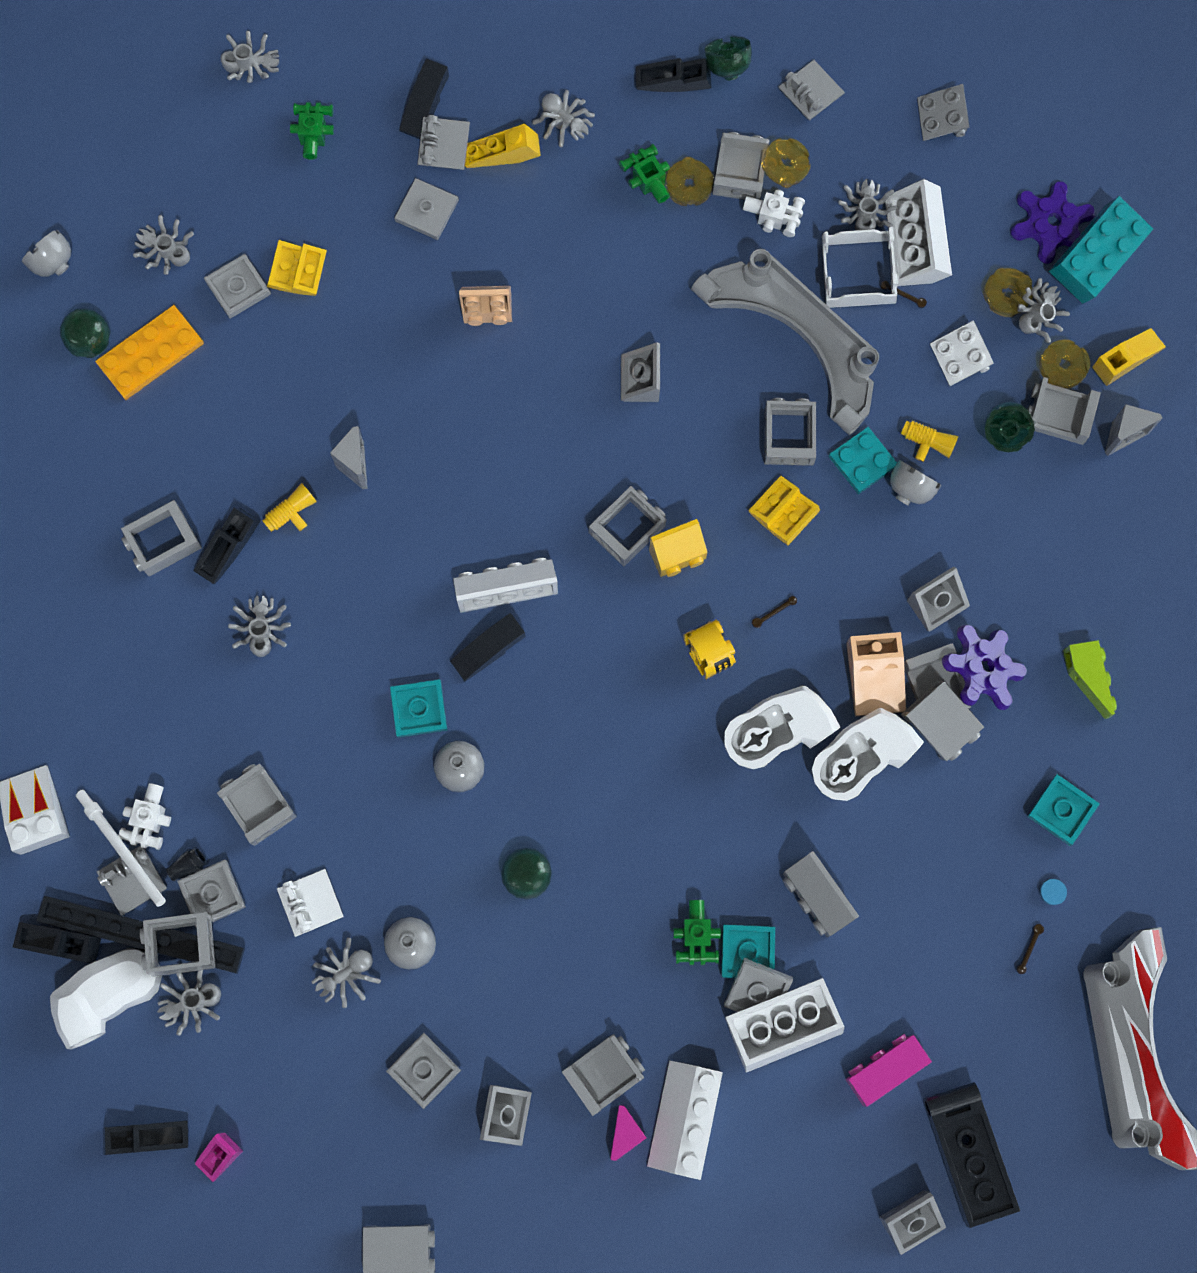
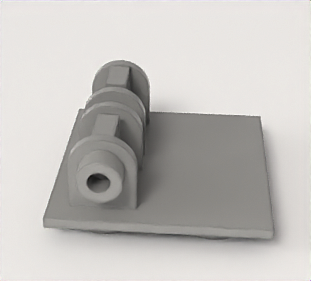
M815 60L795 74L789 72L785 77L787 81L779 86V89L809 121L845 94Z
M963 84L917 97L924 141L950 133H955L956 137H963L967 128H970Z
M435 115L423 117L418 165L464 170L470 122L438 119Z
M140 845L130 851L161 893L166 890L164 882L145 849ZM121 857L97 871L99 875L97 877L98 881L102 886H105L121 916L151 899Z

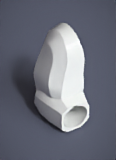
M800 686L770 696L730 721L725 730V747L729 756L738 765L757 769L766 766L782 751L791 749L801 742L812 748L838 730L840 725L832 710L819 695L806 686Z
M878 708L843 729L818 754L812 767L814 782L819 790L831 799L848 801L858 796L871 778L884 770L888 764L900 768L921 747L924 741L900 717L883 708Z
M129 947L83 967L67 982L52 992L50 996L51 1013L57 1032L67 1049L83 1046L106 1033V1021L118 1016L127 1008L149 1001L158 992L162 976L152 977L146 973V970H143L141 958L145 954L144 949Z

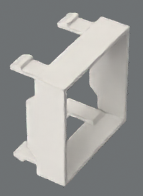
M889 227V231L872 229L844 231L835 235H828V232L823 233L822 256L825 300L829 308L896 303L898 280L895 273L894 229L892 227ZM888 241L892 294L865 293L831 298L832 283L831 277L827 278L826 263L828 246Z

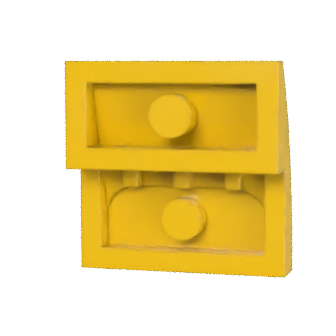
M278 240L267 287L290 293L316 296L327 250L304 243L301 247Z
M782 476L749 509V513L760 524L786 545H789L820 511L817 504L801 494L797 486Z

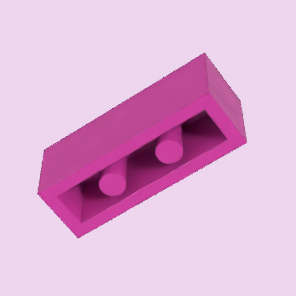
M905 1034L900 1035L891 1042L893 1044L892 1048L886 1052L883 1048L870 1056L872 1060L865 1066L860 1063L848 1071L851 1076L845 1080L864 1107H868L932 1062L914 1035H909L908 1037Z

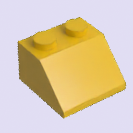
M697 519L650 538L649 552L660 577L665 575L672 577L679 574L684 567L690 565V568H694L704 563V559L707 557V549Z

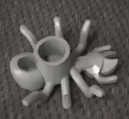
M246 31L247 44L237 45L229 34L226 35L227 40L234 49L233 51L222 53L220 58L223 68L232 73L227 76L228 80L235 78L239 81L244 72L248 70L247 82L252 83L253 66L261 79L269 78V75L260 69V64L269 72L279 71L275 67L278 66L280 61L279 59H274L279 57L278 50L269 51L267 54L259 56L265 51L267 34L263 35L261 47L254 55L250 31Z
M568 90L564 92L563 102L557 94L550 93L545 95L542 99V110L544 112L540 118L532 121L533 125L543 122L546 117L552 118L544 139H548L555 126L560 129L559 147L564 145L565 129L570 126L571 136L576 141H578L577 136L584 139L582 133L588 135L586 124L590 127L593 126L588 119L581 120L575 117L581 114H585L586 117H595V114L589 113L586 108L571 114L577 105H583L586 103V100L577 98L569 107L567 105Z
M866 179L861 186V191L859 190V182L856 183V193L860 195L862 199L860 200L853 197L852 190L847 185L844 186L849 201L859 204V206L848 207L846 202L839 200L838 204L843 206L846 212L857 211L853 217L841 219L842 223L852 224L856 220V231L875 229L876 224L878 227L884 225L887 227L893 226L892 223L886 220L880 221L876 213L884 216L890 211L897 210V206H890L886 210L878 209V205L885 203L888 197L894 193V190L891 189L880 200H876L873 197L879 194L880 184H877L875 192L873 180H871L868 186Z
M159 215L158 222L161 235L156 237V231L149 225H146V228L151 232L139 229L144 235L136 234L138 240L144 244L141 245L135 242L137 247L141 249H146L147 247L154 248L147 254L137 252L133 256L135 258L149 259L158 251L155 261L149 262L145 268L148 270L151 267H158L162 257L165 261L164 274L168 275L171 270L169 260L178 267H182L189 262L190 253L185 246L188 244V239L194 233L191 231L183 237V241L175 242L174 239L178 236L179 220H175L173 234L170 236L166 234L162 215Z
M1039 278L1037 285L1031 290L1027 287L1025 289L1026 293L1022 297L1031 307L1027 308L1022 304L1018 305V312H1027L1020 317L1019 327L1023 333H1036L1043 336L1047 343H1050L1051 340L1048 333L1041 330L1042 323L1047 328H1055L1062 332L1064 329L1061 326L1051 324L1049 321H1052L1055 316H1069L1070 313L1068 311L1055 310L1054 306L1061 301L1060 297L1057 298L1060 290L1055 293V290L1058 288L1057 286L1046 289L1049 283L1046 282L1042 286V278ZM1038 289L1041 291L1040 297L1037 294ZM1032 294L1036 302L1029 299L1028 297Z
M256 596L254 608L252 607V600L249 599V609L256 615L255 619L246 615L237 606L233 607L235 612L250 622L249 626L245 627L237 624L228 625L230 629H236L240 632L249 631L250 633L246 639L232 645L233 649L240 645H247L250 642L249 646L252 653L257 657H264L270 653L272 648L269 639L282 647L287 646L284 641L271 634V630L283 631L285 628L290 627L291 623H283L280 626L268 625V623L281 617L282 612L286 609V605H282L275 615L265 618L274 607V599H270V607H268V601L265 596H262L261 603L259 602V597Z
M349 937L346 939L343 961L341 963L334 955L330 947L326 948L329 957L338 967V970L317 962L313 964L316 968L333 973V977L318 976L311 981L312 984H315L317 981L323 980L317 984L316 991L324 989L319 995L320 997L327 996L331 992L330 996L325 999L326 1003L334 997L336 985L341 983L340 997L343 1008L347 1007L345 980L348 981L353 991L363 1001L366 997L354 981L362 979L377 984L381 982L378 978L361 974V972L369 970L373 963V957L368 951H355L348 959L351 946V938Z
M203 970L197 972V984L195 988L190 989L182 973H177L178 979L185 990L182 995L164 983L160 985L162 989L180 1000L179 1003L171 1002L168 999L160 1001L158 1005L167 1003L168 1005L161 1007L157 1011L158 1013L166 1012L159 1017L162 1020L173 1018L172 1021L165 1024V1027L175 1024L181 1011L184 1012L183 1022L176 1032L179 1036L188 1025L189 1010L195 1019L197 1033L201 1032V1019L197 1013L198 1011L208 1014L215 1020L220 1019L219 1015L205 1008V1006H215L220 1001L221 990L216 985L210 983L202 986Z

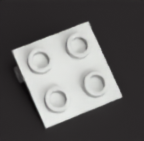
M974 320L930 343L950 386L979 371L984 373L990 369V365L994 364Z
M326 869L294 882H286L282 887L277 888L295 937L344 917Z

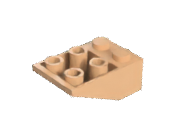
M511 286L462 287L459 290L464 323L479 326L483 323L504 325L507 322H512Z
M901 632L850 636L846 644L855 717L866 716L878 708H883L891 713L904 712L906 710Z

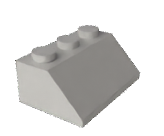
M814 851L783 873L785 877L782 880L791 893L795 891L800 898L797 901L805 914L810 913L815 920L813 926L821 936L825 934L828 938L859 917Z

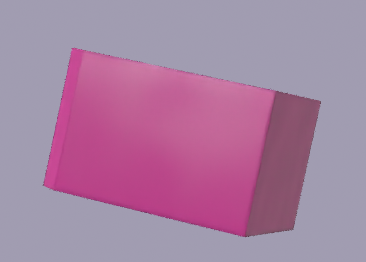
M619 1105L611 1151L610 1159L614 1161L646 1139V1136L628 1110L622 1105Z
M225 1132L218 1133L197 1159L195 1165L214 1182L243 1150Z

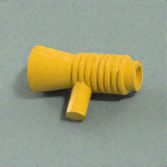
M906 421L901 432L905 439L920 444L915 459L924 462L930 447L950 458L959 437L957 435L937 432L936 429H930V427L914 421Z
M301 483L287 500L284 499L276 508L265 514L266 518L262 521L272 532L275 529L279 530L290 519L297 529L302 531L308 525L297 512L317 501Z

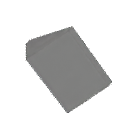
M656 342L622 354L621 400L624 402H659L660 343Z
M1125 405L1112 422L1105 450L1106 455L1109 456L1148 435L1162 420L1161 414Z
M356 426L346 434L330 454L339 471L362 489H368L364 441L359 426Z
M955 567L950 568L912 592L907 600L929 632L970 606L957 568Z
M490 1085L480 1140L522 1146L532 1092Z
M926 1190L921 1191L879 1217L901 1255L946 1228L933 1195Z

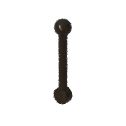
M888 281L881 282V289L892 291ZM897 289L898 295L917 303L919 308L926 306V299H918Z
M790 596L787 602L761 618L753 619V627L760 628L767 619L789 605H795L797 598Z
M1041 924L1033 927V937L1021 964L1016 968L1019 974L1026 973V964L1037 938L1044 932V927Z

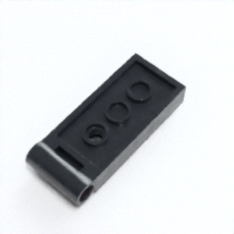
M973 1082L924 1098L929 1120L966 1227L972 1228L1020 1212L976 1083ZM965 1134L969 1137V1142L966 1145L961 1140Z

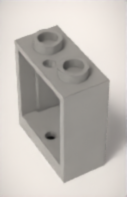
M773 398L771 401H767L765 405L764 464L813 466L816 460V402H810L809 399L804 398L796 399L795 401ZM772 415L807 416V448H772Z
M632 486L589 526V534L623 567L650 542L652 536L657 535L666 526L665 513L659 507L650 505L647 502V496L641 490H635ZM631 502L655 525L627 550L604 527Z
M175 500L121 528L125 535L121 538L128 551L133 550L136 556L133 559L134 564L139 572L144 570L149 577L202 548ZM172 516L185 542L147 562L134 535Z
M207 912L143 921L144 928L140 929V940L142 944H145V954L141 958L142 968L150 976L156 977L215 968L212 918ZM197 925L199 961L158 967L156 931Z

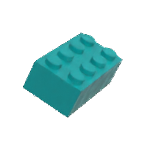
M1118 196L1103 207L1049 272L1084 304L1100 293L1151 233L1153 228Z

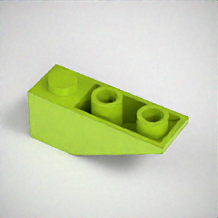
M1099 640L1067 646L1063 652L1068 675L1103 718L1109 719L1115 714L1117 705L1115 697L1111 696L1109 689L1111 677L1109 672L1105 671L1104 662L1106 655L1104 648L1100 647Z

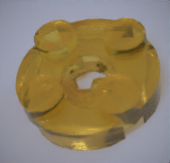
M777 139L765 151L762 169L772 181L784 188H790L792 185L800 183L810 170L808 150L795 139ZM789 158L791 160L789 164L792 166H785L782 159L786 160Z
M686 157L682 161L675 163L668 171L666 178L667 191L675 203L681 206H687V204H695L697 206L704 203L711 195L714 177L704 163L692 157ZM693 179L695 186L691 187L689 185V187H686L685 180Z
M997 269L985 284L984 299L985 301L987 300V303L990 305L989 308L994 313L1004 317L1015 316L1017 313H1020L1017 311L1019 304L1025 307L1029 306L1022 297L1026 293L1025 289L1027 287L1030 290L1033 288L1032 279L1016 269ZM1010 288L1014 291V294L1006 297V292L1003 293L1002 289ZM1031 294L1028 298L1032 300L1033 295Z
M1058 340L1051 343L1043 352L1039 363L1040 371L1043 377L1048 378V384L1066 389L1072 388L1085 379L1090 369V358L1087 351L1083 347L1080 348L1078 345H1075L1074 341ZM1061 359H1066V363L1069 361L1071 366H1068L1067 369L1061 368L1059 365Z

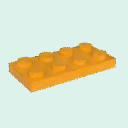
M173 305L95 362L126 401L202 346L204 342L176 306Z

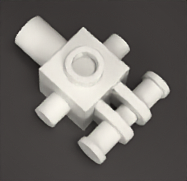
M775 190L774 194L766 192L764 201L749 196L746 197L743 210L758 214V224L764 225L763 230L765 232L771 233L773 228L781 230L782 224H784L786 229H784L783 234L787 237L795 236V229L800 225L798 218H801L803 215L801 210L805 204L803 198L794 197L793 206L788 205L789 198L783 197L784 192L781 190Z
M149 783L144 801L135 799L133 808L128 806L124 808L123 816L130 817L128 824L134 827L132 832L121 828L118 835L121 840L129 841L134 846L140 843L142 848L150 846L160 850L163 838L153 837L152 832L159 833L161 825L169 827L171 817L164 815L166 809L159 805L164 787Z

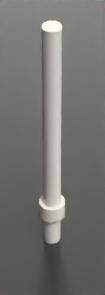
M80 790L76 797L85 808L84 813L90 820H94L156 906H162L166 901L102 815L103 810L97 802L91 800L85 790Z

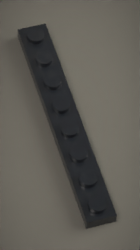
M44 896L36 921L145 950V944H142L140 940V929L144 928L143 921ZM174 929L156 931L157 953L190 962L199 961L198 937L196 935ZM213 940L215 968L238 974L245 948Z

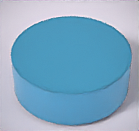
M1050 879L1041 885L1039 893L1041 899L1046 904L1057 905L1065 900L1067 889L1060 880Z

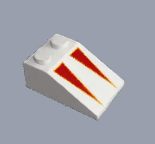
M47 765L0 782V803L4 827L12 852L22 855L70 837Z

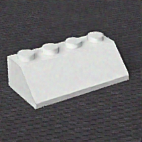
M923 179L894 192L885 202L886 209L890 206H897V210L890 211L887 214L888 222L892 223V228L894 229L893 247L898 286L932 284L952 276L940 186Z
M546 558L534 559L532 563L522 565V563H512L507 568L499 570L497 567L484 569L483 573L478 574L465 572L459 574L457 578H453L460 613L558 594L552 559L546 560Z
M823 978L726 1017L731 1036L746 1073L841 1035L844 1031L843 1022Z
M669 1060L647 1167L701 1180L723 1072Z

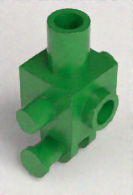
M306 102V105L294 103L293 112L294 115L299 114V123L290 124V133L298 134L300 144L304 145L303 157L308 160H314L317 158L318 146H325V135H334V126L326 125L324 115L333 117V105L325 106L319 102H316L315 106H311V102Z
M651 144L646 149L640 148L637 150L638 154L635 155L632 152L629 154V158L619 161L623 172H626L627 169L633 166V178L628 180L632 189L639 186L644 195L652 192L659 204L669 199L670 194L664 185L665 172L670 170V166L667 161L659 164L655 157L658 155V151L654 144Z
M689 900V919H684L683 928H673V938L683 939V947H689V952H679V950H676V964H679V962H689V965H694V962H700V965H705V962H715V964H718L719 951L705 952V947L711 946V939L721 938V929L711 928V919H705L704 900ZM694 947H700V952H694Z

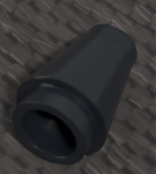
M197 847L188 848L166 868V872L172 881H176L202 870L207 862L203 853Z

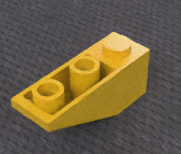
M522 124L467 143L465 167L475 168L515 164L539 157L541 155L538 134L526 124Z
M1150 328L1120 343L1100 356L1092 368L1104 384L1108 386L1165 349L1166 346L1153 329Z

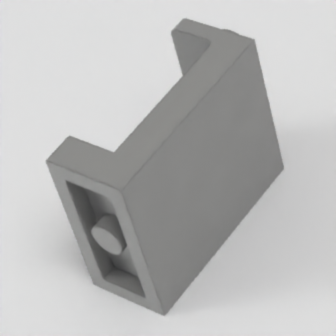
M737 132L722 133L713 195L746 200V197L749 196L760 200L769 139H764L758 135L744 136Z
M1043 377L1039 384L1035 383L1031 397L1035 399L1033 406L1029 405L1025 419L1029 420L1027 429L1084 445L1090 437L1101 392L1091 390L1088 395L1048 384V378Z
M953 643L904 662V671L916 700L937 681H944L961 700L960 693L965 685L963 677L957 672L947 671L942 665L944 655L948 653L956 654Z
M937 681L901 714L907 722L911 723L943 761H953L962 753L961 748L966 743L971 744L976 741L981 735L980 731L984 728L944 681Z
M261 764L248 766L242 771V776L236 780L230 779L220 786L221 790L217 792L244 831L245 837L253 846L297 817Z
M612 1034L562 1071L592 1116L644 1079V1076L641 1074L645 1071L644 1067L636 1057L633 1060L629 1057L626 1051L630 1048L621 1035L616 1038Z
M430 1224L420 1226L377 1227V1225L363 1227V1273H435V1259H430V1247H435V1231H430Z

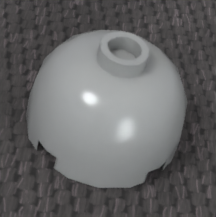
M54 230L35 245L36 248L32 251L34 254L29 251L21 261L36 275L49 277L56 273L60 276L69 268L66 263L71 257V248L66 238L58 230Z
M901 460L897 462L891 474L890 483L892 489L898 494L896 499L908 506L911 502L915 504L927 503L932 500L942 486Z
M454 741L447 743L439 750L435 757L434 772L436 778L443 787L452 792H465L473 789L484 775L485 763L482 754L474 745L468 742Z
M414 917L401 918L393 923L386 932L384 939L385 953L389 960L399 968L408 970L418 969L427 964L435 953V934L431 927L421 919Z

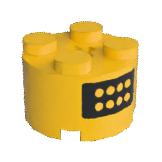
M717 619L683 634L685 645L691 644L692 646L689 654L702 676L705 675V679L732 667L736 663L733 656L735 649L730 640H724L722 636L723 629Z

